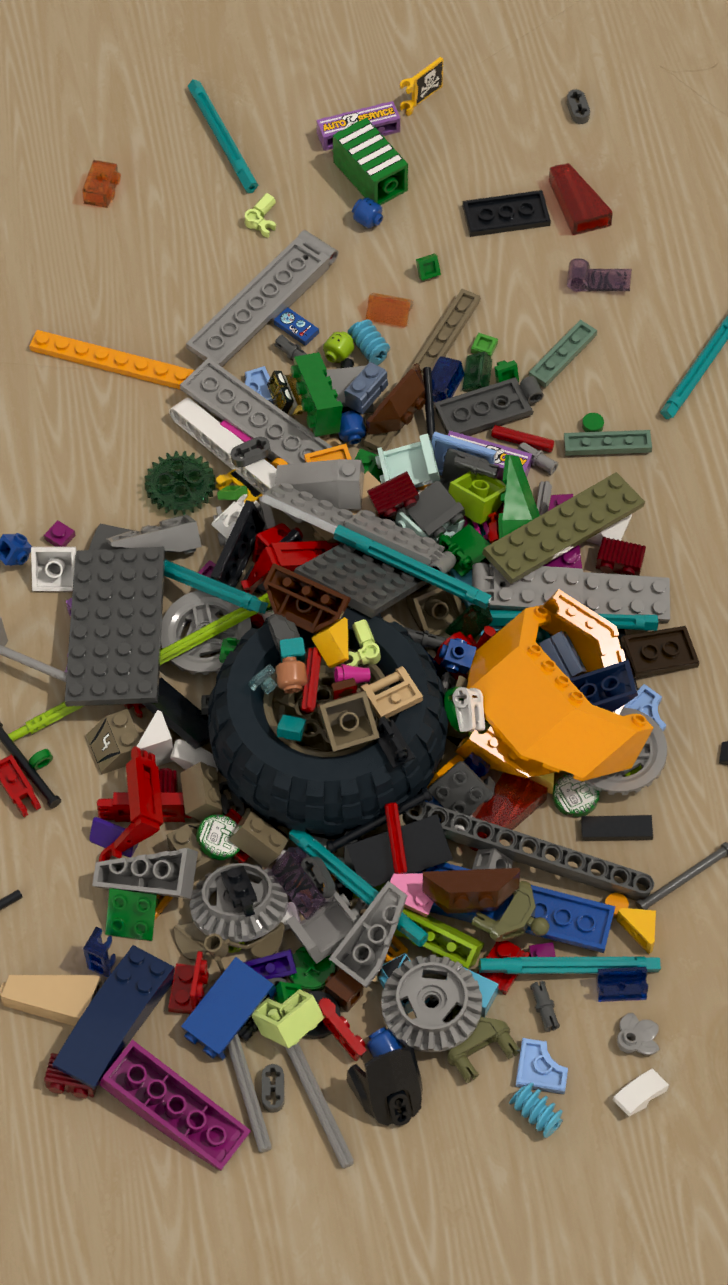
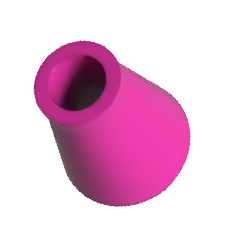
M341 664L335 667L334 679L335 682L354 678L356 684L370 682V669Z

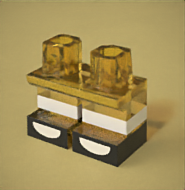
M273 371L267 387L272 399H274L275 406L288 415L302 414V396L297 394L296 378L293 379L291 373L283 375L282 371Z

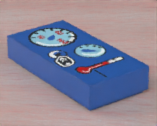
M288 307L274 319V325L305 346L319 334V328Z

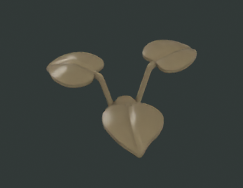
M194 922L174 926L175 940L181 953L190 960H196L198 951L203 952V957L208 951L215 958L221 974L225 971L221 958L227 955L228 946L245 950L251 948L252 954L257 958L272 955L279 950L285 930V925L280 922L268 934L251 941H246L248 944L244 945L232 942L229 939L224 941L218 934L207 936L197 928ZM218 979L212 980L206 986L204 991L205 995L208 993V991L211 989V987L215 984V982Z

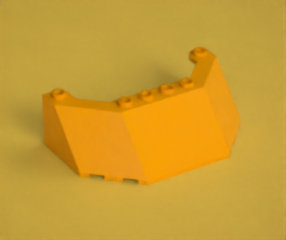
M560 589L543 604V607L550 613L551 620L549 624L540 627L552 636L560 631L567 632L587 673L626 660L624 651L619 643L617 626ZM624 705L613 713L620 714ZM491 726L484 734H478V731L474 729L470 736L460 742L455 751L475 765L524 778L555 773V771L542 767V762L531 758L528 761L520 759Z
M543 605L525 608L476 650L469 670L466 688H477L482 692L484 718L520 759L528 761L531 758L542 762V767L557 773L563 770L574 774L573 779L581 782L633 767L654 727L641 714L621 716L592 705L587 700L584 694L578 690L556 663L543 651L541 646L536 643L538 627L549 624L551 620L550 613Z

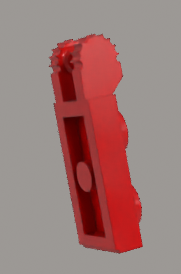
M12 754L0 760V783L13 804H16L23 817L28 815V810L21 801L26 797H29L33 808L36 810L40 809L41 805L34 794L32 786Z
M329 998L320 999L318 1006L325 1017L322 1020L324 1025L353 1060L358 1061L367 1051L365 1042L360 1036L352 1033L349 1029L348 1021L343 1016H338L335 1012L336 1005Z

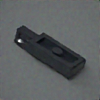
M244 866L221 872L222 881L233 907H242L245 917L255 915L253 903L257 902V897Z

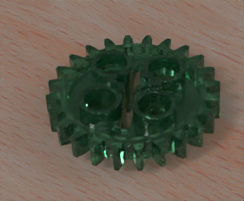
M175 451L173 457L166 453L167 459L165 460L162 457H158L159 464L152 462V469H147L148 475L145 476L144 484L147 498H151L152 505L157 503L158 510L165 507V513H168L172 509L174 515L177 514L178 510H181L182 514L185 515L187 509L194 513L195 506L202 509L201 502L208 504V497H213L215 475L213 474V468H209V462L203 463L202 456L195 459V453L187 456L186 451H184L182 456H179L178 452Z

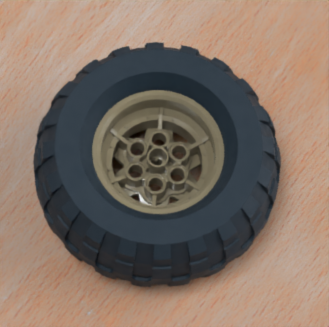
M348 606L342 618L348 619V651L355 653L358 652V649H361L352 625L354 622L364 619L368 622L381 655L380 661L374 665H358V667L370 669V682L357 684V692L361 691L360 686L366 683L370 685L394 673L395 669L403 666L423 696V701L387 718L394 721L415 759L393 768L376 739L333 752L323 728L317 704L333 700L331 684L335 683V667H328L321 655L315 711L309 712L310 714L308 715L301 714L305 712L301 709L302 699L299 700L303 695V690L298 693L287 694L277 687L275 668L281 663V653L277 650L268 625L269 617L265 619L262 627L258 629L251 628L241 637L235 650L228 654L217 674L216 685L210 694L208 702V728L214 761L236 797L247 807L253 808L256 814L275 827L281 825L287 827L289 831L294 829L304 831L307 834H325V839H338L343 836L346 830L356 829L385 813V804L395 802L399 805L421 793L422 789L430 784L434 777L435 769L443 758L448 732V718L444 705L445 688L441 679L436 674L433 662L421 644L414 642L408 631L396 621L389 623L383 620L380 613L370 618ZM296 626L300 637L304 641L305 661L303 663L306 665L308 649L316 647L312 640V637L316 634ZM349 659V660H347V661H345V662H343V663H341V664H345V665H346V664L352 663L353 660H350V659ZM399 680V681H397V682H395V683H393V684H391V685H389V686H387V687H385V688H383V689H381V690L375 692L374 694L377 695V694H379V693H381V692H383V691H385V690H387V689H389V688H391V687H394V686H396V685H398V684H400V683H402V682ZM371 707L374 721L377 727V721L379 720V718L373 710V708ZM282 715L306 719L301 742L277 737V727ZM314 732L315 734L307 735L306 733Z

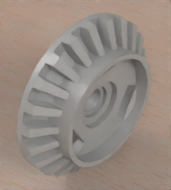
M200 590L182 596L169 607L162 619V649L180 640L181 634L189 622L191 624L187 635L219 619L217 617L218 614L225 616L238 609L239 606ZM250 617L169 661L180 670L189 671L193 675L197 673L209 675L210 672H216L217 674L223 664L219 660L220 653L208 658H200V656L220 652L223 638L227 639V637L240 640L252 628Z
M622 708L619 715L641 714L654 728L631 769L586 780L585 783L587 785L594 786L600 792L602 790L607 791L610 795L615 793L628 795V792L635 791L637 793L641 791V788L649 787L655 778L658 779L666 764L667 742L662 729L651 717L635 709ZM642 766V769L637 773L623 777V775L636 767Z
M234 863L219 867L213 873L206 874L205 880L199 881L196 884L197 889L192 891L190 910L193 922L205 935L218 934L224 941L229 939L232 942L238 943L260 938L275 929L283 920L288 908L286 886L283 888L284 883H282L281 878L275 877L273 871L269 868L263 870L262 865ZM244 866L257 897V902L253 903L255 915L245 917L242 907H233L222 881L221 872ZM214 891H217V905L211 906L208 902Z
M436 955L423 958L418 956L415 960L405 961L387 979L382 992V1014L388 1029L404 1045L423 1052H442L462 1044L472 1035L481 1017L482 994L479 984L473 978L472 973L463 968L462 964L458 961L455 963L445 956L444 958L436 957ZM424 974H439L447 977V980L423 978L422 976ZM429 997H434L439 1001V1004L435 1008H429L425 1005V1000ZM408 999L416 1018L410 1019L406 1015L400 1002L401 1000ZM456 1004L462 1007L453 1020L448 1023L444 1022V1019Z

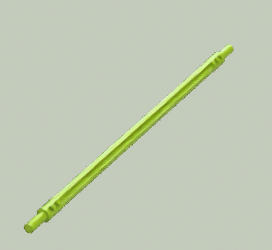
M267 593L258 597L259 600L268 603L267 608L271 606ZM239 607L161 649L160 665L259 612ZM64 701L25 722L26 725L9 733L8 736L14 742L29 733L34 734L84 706L66 707Z

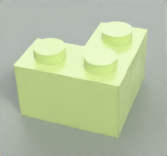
M300 989L282 1004L267 998L251 1015L261 1035L287 1048L297 1044L305 1034L316 1028L318 1023L325 1018L314 996Z

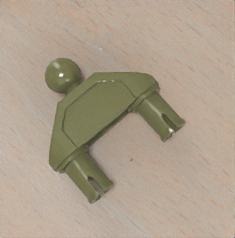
M527 881L519 882V888L513 893L514 898L500 920L496 921L480 911L476 913L477 917L474 916L472 920L473 926L489 933L491 939L496 942L521 936L525 933L528 926L531 927L532 932L537 936L547 934L550 929L549 922L545 918H534L536 906L531 884Z
M462 1007L455 1008L452 1011L451 1020L456 1017ZM480 1017L479 1023L472 1035L462 1044L449 1050L447 1061L450 1065L456 1066L464 1081L469 1083L471 1082L470 1078L475 1080L479 1073L469 1061L468 1056L493 1042L499 1044L507 1059L513 1058L511 1054L516 1056L521 1050L510 1036V1028L507 1023L497 1019Z

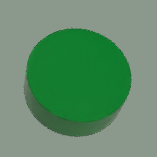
M588 413L584 416L582 428L585 432H601L603 430L604 419L600 414Z
M43 749L35 753L29 759V763L34 769L38 770L47 766L53 760V756L49 749Z

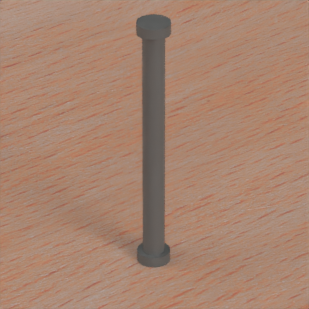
M724 842L721 844L720 849L645 899L636 901L637 909L648 910L650 906L723 857L728 856V843Z

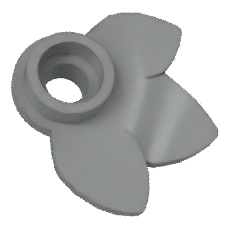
M628 1013L621 1019L619 1023L621 1031L617 1036L618 1047L621 1051L625 1053L638 1051L643 1055H652L659 1051V1046L653 1041L659 1030L657 1023L651 1020H641L639 1022L634 1013Z

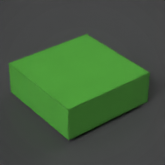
M478 333L471 347V353L491 359L498 344V339Z
M228 485L217 492L218 500H238L242 495L248 494L247 486Z

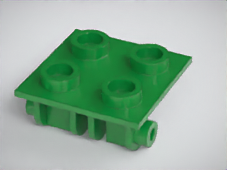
M470 524L466 525L451 538L448 535H441L438 538L439 545L445 547L443 552L449 551L455 555L456 564L453 569L461 577L472 570L473 564L481 563L486 559L482 552L486 546L490 545Z
M109 888L105 935L152 941L155 911L159 901L157 894Z

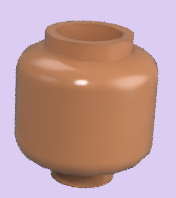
M296 657L283 658L282 662L275 668L277 687L283 690L284 693L301 692L308 682L306 665L302 661H298Z

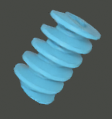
M367 319L357 322L349 328L348 334L353 338L357 347L360 348V351L369 362L379 365L386 359L390 345L386 343L384 337H381V333L377 331L371 320Z
M531 1082L517 1091L509 1104L515 1103L514 1109L516 1111L522 1110L521 1116L524 1118L529 1117V1123L532 1125L536 1124V1130L539 1132L544 1130L543 1136L547 1138L563 1122L560 1118L563 1111L560 1109L554 1113L553 1110L556 1104L552 1103L547 1106L546 1102L549 1098L547 1096L539 1099L541 1090L538 1089L532 1092L534 1083Z

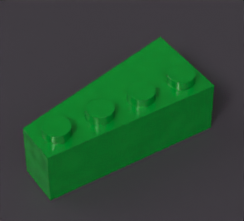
M320 353L294 356L291 375L293 379L296 378L297 380L296 390L297 394L302 396L303 412L308 414V428H312L315 437L339 433L343 405L341 401H337L338 394L336 389H332V380L330 376H327V369Z

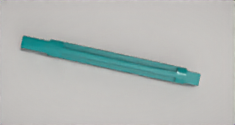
M192 79L187 86L246 192L253 193L259 186L201 82Z
M728 314L660 411L665 419L673 418L677 411H679L728 340Z
M338 525L334 532L335 540L485 610L491 601L492 595L342 525Z
M165 560L164 576L246 610L265 614L268 603L259 600L256 596Z
M488 610V626H506L522 611ZM598 614L617 626V629L657 631L658 615Z
M294 829L289 832L290 840L310 857H320L329 873L367 905H370L379 894L376 889L311 835ZM402 912L396 929L401 931L417 946H423L428 940V933Z
M645 956L480 958L478 970L479 973L614 974L659 972L661 965L660 957L646 958Z

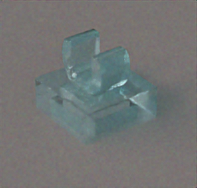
M270 664L267 665L249 681V687L255 691L261 686L262 690L268 695L278 686L270 678L276 670Z

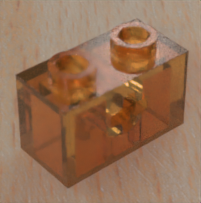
M93 160L82 190L84 204L108 208L110 200H113L115 197V186L120 183L121 174L118 173L117 164Z

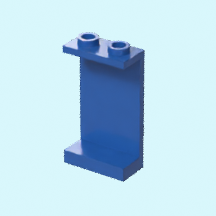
M235 957L181 1027L185 1032L184 1037L194 1045L198 1042L204 1046L203 1051L211 1058L215 1059L217 1056L223 1061L226 1057L223 1051L264 998L266 996L272 998L276 993L274 984Z

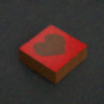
M354 678L331 684L333 700L357 693V684Z

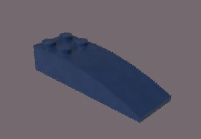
M629 660L570 678V681L584 694L592 705L614 712L638 696Z
M132 945L90 1002L58 1053L52 1067L95 1089L102 1077L117 1060L173 984L174 966Z

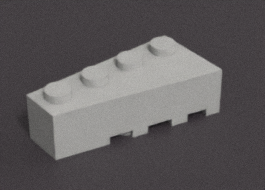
M183 848L176 851H164L157 854H145L131 858L96 862L92 886L106 890L114 888L152 893L159 896L191 899L198 851Z

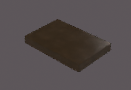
M686 626L625 635L621 638V643L630 662L634 678L698 668L700 664Z

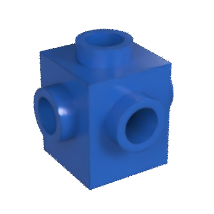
M20 533L3 534L0 538V560L9 566L23 565L29 559V554L31 553L32 546L27 542L28 539Z
M450 639L447 645L443 644L439 653V657L442 658L440 666L445 667V670L448 672H459L466 675L471 668L477 647L467 644L463 639Z

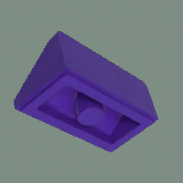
M94 817L90 832V842L107 848L126 828ZM138 844L122 852V855L132 857Z
M291 948L244 962L266 979L281 978L297 973Z

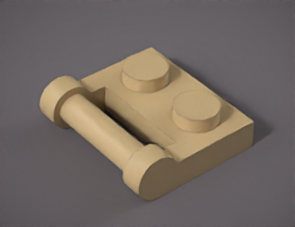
M403 666L395 669L394 673L370 685L366 683L360 686L361 691H366L369 704L379 719L382 717L389 718L423 701L421 692ZM399 680L402 682V683H400V684H398V685H396V686H394V687H391V688H389V689H387V690H385V691H383V692H381V693H379V694H377V695L374 694L375 692H377V691H379V690H381V689H383V688H385V687H387V686H389V685H391V684H393V683H395V682H397V681H399Z

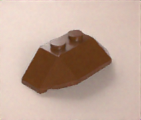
M415 363L376 408L374 413L366 420V433L372 435L400 431L405 424L408 425L411 422L414 413L423 408L426 402L425 387L419 364Z
M273 563L263 583L274 614L286 617L287 620L294 622L296 626L313 634H317L341 620L351 600L350 597L275 563Z
M520 868L423 872L422 892L446 914L476 913L478 911L495 912L519 888Z

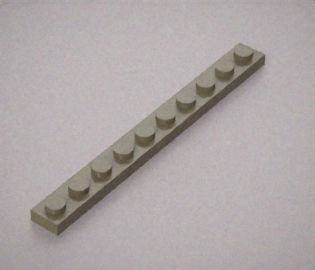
M465 289L460 290L414 364L420 365L422 378L424 367H431L432 376L434 375L478 306L481 296ZM397 431L368 434L364 440V446L378 451L377 448L382 447L383 451H385Z

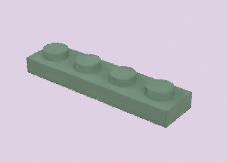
M580 320L529 371V376H534L538 384L546 388L597 336V330Z
M650 430L564 433L563 437L565 456L652 452Z

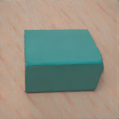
M302 637L280 640L281 662L286 657H296L298 661H305V648Z
M282 715L277 727V737L301 742L306 719Z

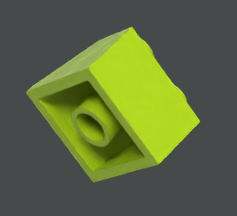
M470 471L450 482L448 492L457 503L460 502L464 507L466 517L470 518L473 522L482 524L490 519L488 514L497 512L502 504L500 501L501 494H504L506 491V485L498 479L480 474L474 475Z

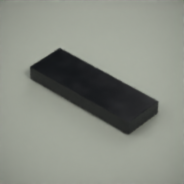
M652 815L581 816L582 841L653 840Z

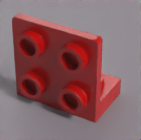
M202 951L197 952L195 965L176 963L168 1006L169 1012L191 1014L204 998L205 992H203L204 984L207 985L209 970H207V960H204Z

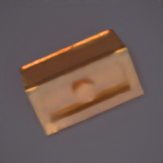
M371 293L369 295L366 319L406 327L409 311L413 306V300Z

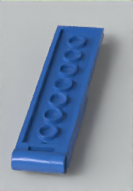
M442 863L413 874H423V872L472 869ZM531 885L536 906L534 918L543 917L550 925L548 933L539 937L604 953L615 906ZM512 894L495 912L481 913L496 921L500 920L514 895ZM433 903L430 909L431 913L472 923L474 916L477 917L476 913L446 914L436 903ZM528 926L525 933L535 935L531 927Z

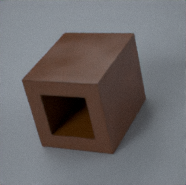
M340 968L336 974L331 973L326 979L325 993L335 998L338 1005L348 1012L363 996V985Z

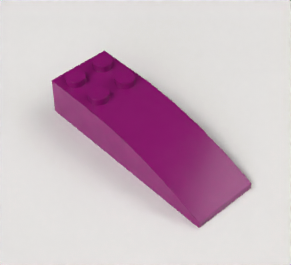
M133 1039L105 1073L99 1084L156 1129L220 1171L251 1132L249 1128Z

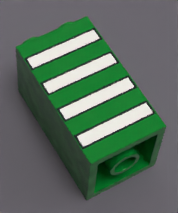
M367 118L355 122L348 128L340 130L333 135L334 164L365 198L368 197L382 205L408 191V163Z

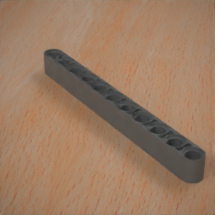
M423 802L402 814L405 824L438 814L439 819L442 821L441 825L445 837L448 840L479 850L496 848L513 861L611 893H621L626 898L635 901L648 897L654 888L653 878L646 873L428 802ZM415 810L419 813V816H412L409 811ZM461 825L465 831H458L454 826ZM483 832L488 838L482 839L477 833ZM500 840H507L510 846L502 845ZM522 847H529L533 853L524 852ZM550 854L554 856L555 861L548 860L545 855ZM568 862L576 863L578 868L570 867ZM591 869H596V870H598L601 875H600V876L594 875V874L591 872ZM614 877H620L624 883L616 882ZM636 884L644 885L646 891L638 889Z

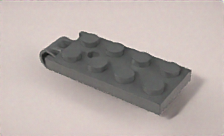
M534 376L524 378L520 385L515 377L435 402L434 409L447 435L449 431L469 435L492 428L494 425L498 426L533 415V410L529 403L539 402L543 399L544 394ZM504 402L506 405L500 406L498 403Z

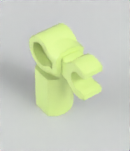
M265 193L253 209L245 212V226L250 229L260 230L264 237L269 238L270 231L267 228L275 231L276 224L271 220H265L264 216L275 205V198Z
M364 619L354 622L352 628L361 649H358V652L355 653L348 651L349 659L353 660V662L346 665L358 667L360 664L374 665L378 663L381 658L380 649L375 643L368 622Z

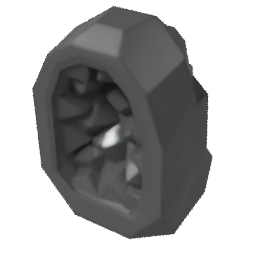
M274 614L268 618L269 629L279 652L280 640L300 637L295 623L287 620L286 617Z

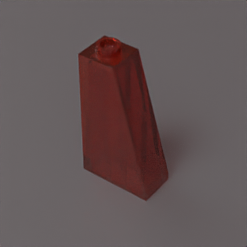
M569 163L550 167L549 183L572 235L611 226L612 210Z
M503 772L495 785L493 797L484 803L475 818L514 830L546 801L548 788L529 778ZM483 832L477 833L482 839L488 838ZM470 847L472 850L478 851V849Z

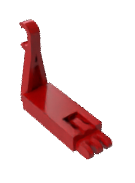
M327 541L271 543L269 547H265L261 552L248 579L241 581L242 591L252 594L265 581L273 563L294 572L295 568L334 548L339 543H328Z
M134 746L132 748V760L126 764L130 820L132 823L112 844L101 852L99 862L109 860L111 856L122 858V852L154 835L160 830V826L164 824L158 766H156L155 755L148 753L146 750H141L139 747Z
M114 792L113 799L97 800L99 818L115 820V822H131L128 792ZM161 792L163 822H185V818H192L185 815L183 792Z

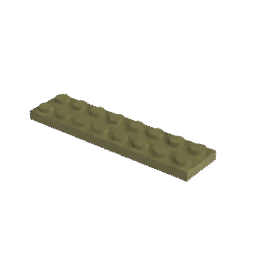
M616 472L486 546L482 554L512 584L644 507L645 501Z

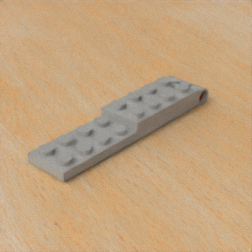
M303 230L290 245L186 343V349L204 361L210 358L222 367L270 320L274 322V319L287 307L289 308L329 269V265L335 262L339 252L308 231Z
M207 358L180 384V390L250 438H267L271 448L268 458L272 461L275 458H282L288 464L305 463L304 454L332 447L320 437H315L313 432L210 358Z
M279 482L263 494L261 502L334 534L338 525H342L445 574L456 564L455 555L449 551L443 552L445 547L437 544L434 539L421 537L412 529L401 528L395 525V522L392 520L381 519L375 516V513L372 511L360 510L357 514L353 515L349 510L336 508L331 502L316 499L311 493L298 491L291 484Z
M476 563L472 565V586L492 595L486 610L472 604V609L475 611H523L525 608L543 605L560 589L597 614L658 615V622L668 623L670 621V578L583 572L581 568L541 566L510 584L491 563Z

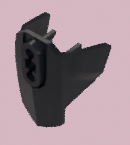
M406 1046L405 1048L396 1049L372 1058L365 1063V1072L357 1064L352 1065L348 1069V1085L365 1112L375 1118L379 1124L387 1126L393 1123L396 1126L405 1125L421 1109L422 1079L412 1047Z

